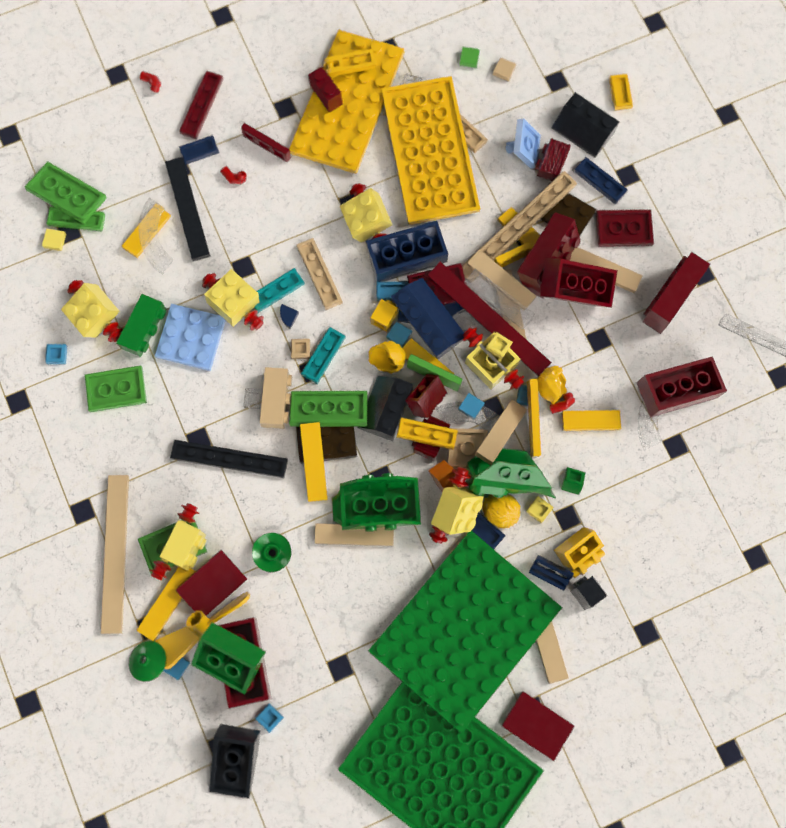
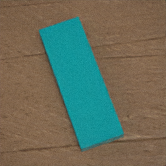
M293 268L257 290L260 302L254 308L258 313L305 285L297 270Z
M329 327L301 372V376L318 384L344 342L346 335Z

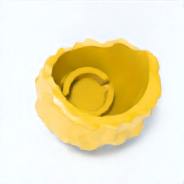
M385 341L372 346L368 352L369 363L374 365L379 371L393 374L401 370L405 364L404 350L400 344H396L393 341Z
M558 366L546 368L537 378L538 391L541 397L552 404L558 402L567 393L565 387L566 378L562 373L563 369Z
M489 494L488 498H485L483 501V513L491 524L498 528H510L517 524L520 518V504L515 497L508 494L503 496V498H497Z

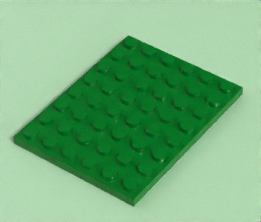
M471 531L462 539L368 652L462 734L563 607Z
M401 682L338 768L342 774L410 828H505L544 772L541 767L476 717L462 734L459 733L403 682Z

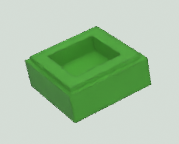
M462 47L460 66L477 68L480 49Z

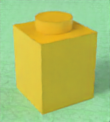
M381 299L370 318L371 324L387 332L398 314V307L392 301Z

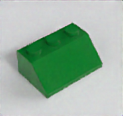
M212 622L200 637L191 665L245 694L261 666L266 651Z

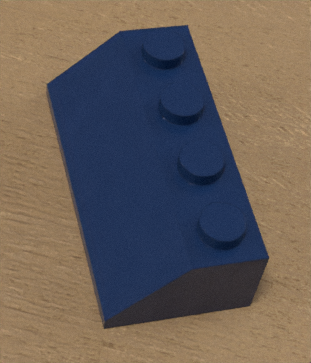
M437 221L366 241L371 266L377 282L436 266L439 262L446 263L448 261V251Z
M423 278L404 286L391 296L392 301L437 360L463 341L464 331Z

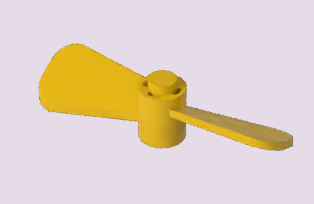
M244 592L210 618L202 611H195L187 618L186 627L157 639L155 642L159 643L166 652V665L164 669H171L200 640V637L212 622H217L245 604L250 598V593Z

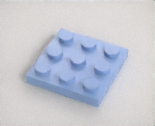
M171 304L155 357L211 371L226 320L220 315Z

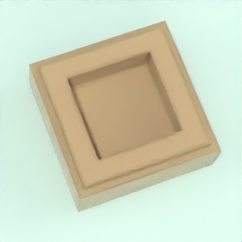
M500 57L493 75L509 82L517 64Z
M291 339L292 359H310V339Z

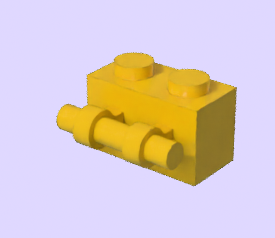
M582 527L554 549L563 566L573 569L571 571L574 573L573 578H577L580 574L584 575L590 566L601 561L600 558L605 555L601 549L604 545L595 530Z

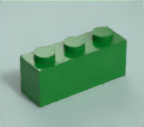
M141 294L117 341V345L121 349L141 357L148 350L149 340L151 336L156 334L159 321L165 316L166 308L161 301Z

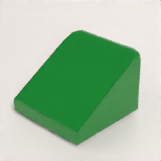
M567 467L561 490L579 495L584 485L586 472Z

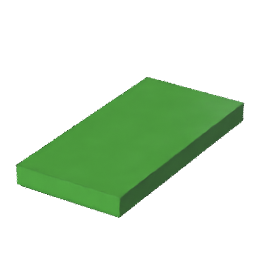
M48 161L25 186L26 191L83 224L89 220L107 199L104 193Z
M291 391L290 427H300V424L320 422V427L367 426V391Z

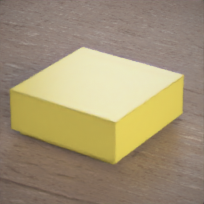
M46 229L42 246L47 249L62 251L66 233Z
M496 332L487 345L486 350L502 359L513 342Z
M537 496L526 512L542 523L554 507Z

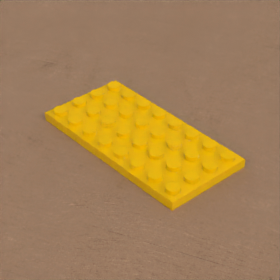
M338 30L327 57L373 49L376 68L338 75L332 78L341 91L343 105L332 112H328L313 91L290 145V154L357 174L384 106L381 88L392 86L405 53L404 48Z
M452 76L381 88L408 225L480 212V204Z

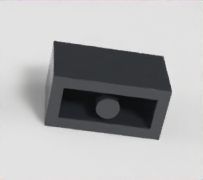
M593 576L580 578L572 584L574 588L570 590L584 610L592 608L607 597V594Z

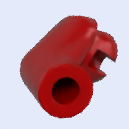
M142 71L140 80L149 82L151 84L150 90L158 93L162 85L159 78L154 74Z
M227 166L223 167L220 171L230 184H243L246 182L247 174L244 171L233 174Z
M571 392L563 395L564 401L549 405L552 414L564 411L575 403V398H573Z

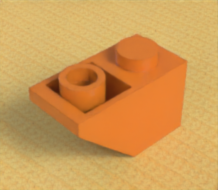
M442 460L428 470L441 492H443L444 488L453 487L449 478L455 476L452 472L454 468L445 460Z

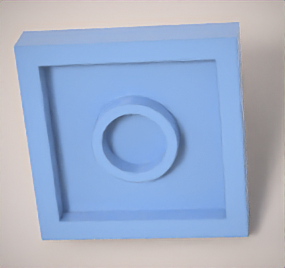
M524 118L518 119L515 141L506 143L507 153L514 152L530 169L536 168L541 135Z

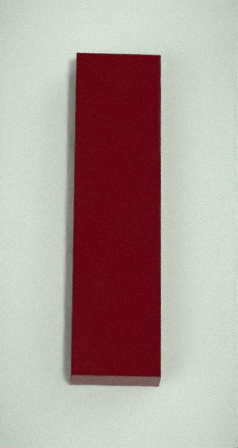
M206 70L179 130L180 134L194 139L198 138L223 82L222 75Z

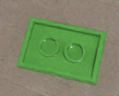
M141 365L84 374L89 412L147 403L143 367Z
M196 522L188 523L189 525L198 529ZM176 523L138 538L149 569L155 568L153 561H161L160 555ZM206 546L202 550L199 549L196 557L207 553ZM170 562L166 563V564H168L171 568L174 567V566H176V565H174V564H172V563H170Z

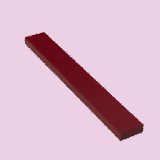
M439 262L428 274V277L489 333L498 332L512 341L510 349L538 377L552 363L442 262Z

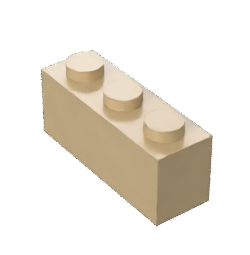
M265 367L260 425L263 428L285 429V423L289 422V412H286V407L290 405L291 393H288V386H292V375H289L288 369Z

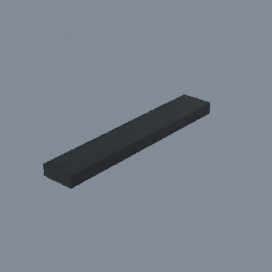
M183 157L165 161L192 261L211 257Z
M174 440L170 456L172 460L285 478L288 464L287 458Z

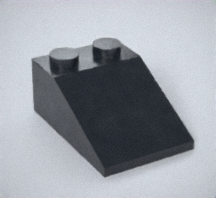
M220 724L213 740L209 792L250 798L259 749L260 730Z

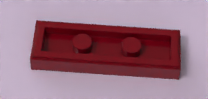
M246 123L241 126L244 138L285 162L290 160V149Z

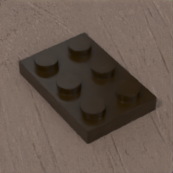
M568 193L541 220L548 223L555 212L575 219L579 236H581L597 209Z
M354 426L320 427L324 461L357 457ZM296 427L299 461L302 464L304 463L301 428Z

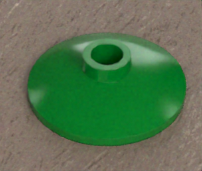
M266 533L260 536L252 548L254 563L265 572L282 570L287 566L292 555L290 543L284 536L278 533ZM271 550L276 551V555L274 557L269 556V552Z
M154 641L140 643L132 651L129 658V670L132 676L142 682H149L159 677L166 665V652L159 643Z

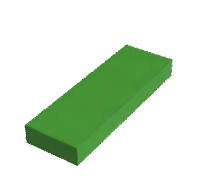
M49 207L46 224L52 227L103 232L105 213L96 211L83 224L59 209Z
M410 355L407 368L423 376L426 374L438 375L444 386L458 392L463 380L462 378L415 355Z

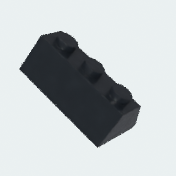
M575 92L564 105L551 129L596 158L616 132L620 121Z
M378 376L367 402V426H358L357 428L393 441L399 428L400 419L403 417L407 407L405 400L413 392L414 384L396 377Z

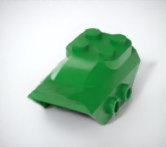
M502 448L492 465L487 464L477 456L467 462L466 469L469 471L468 474L471 475V478H466L469 489L475 495L491 494L494 497L503 498L508 493L534 492L556 499L551 490V485L527 451Z
M392 473L382 474V477L363 475L360 479L340 483L339 492L332 498L333 521L339 523L342 526V530L365 529V532L377 531V528L385 527V530H396L397 526L421 525L418 478L393 476Z

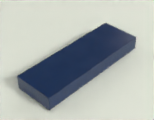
M587 157L574 169L578 176L615 205L628 191L627 188Z

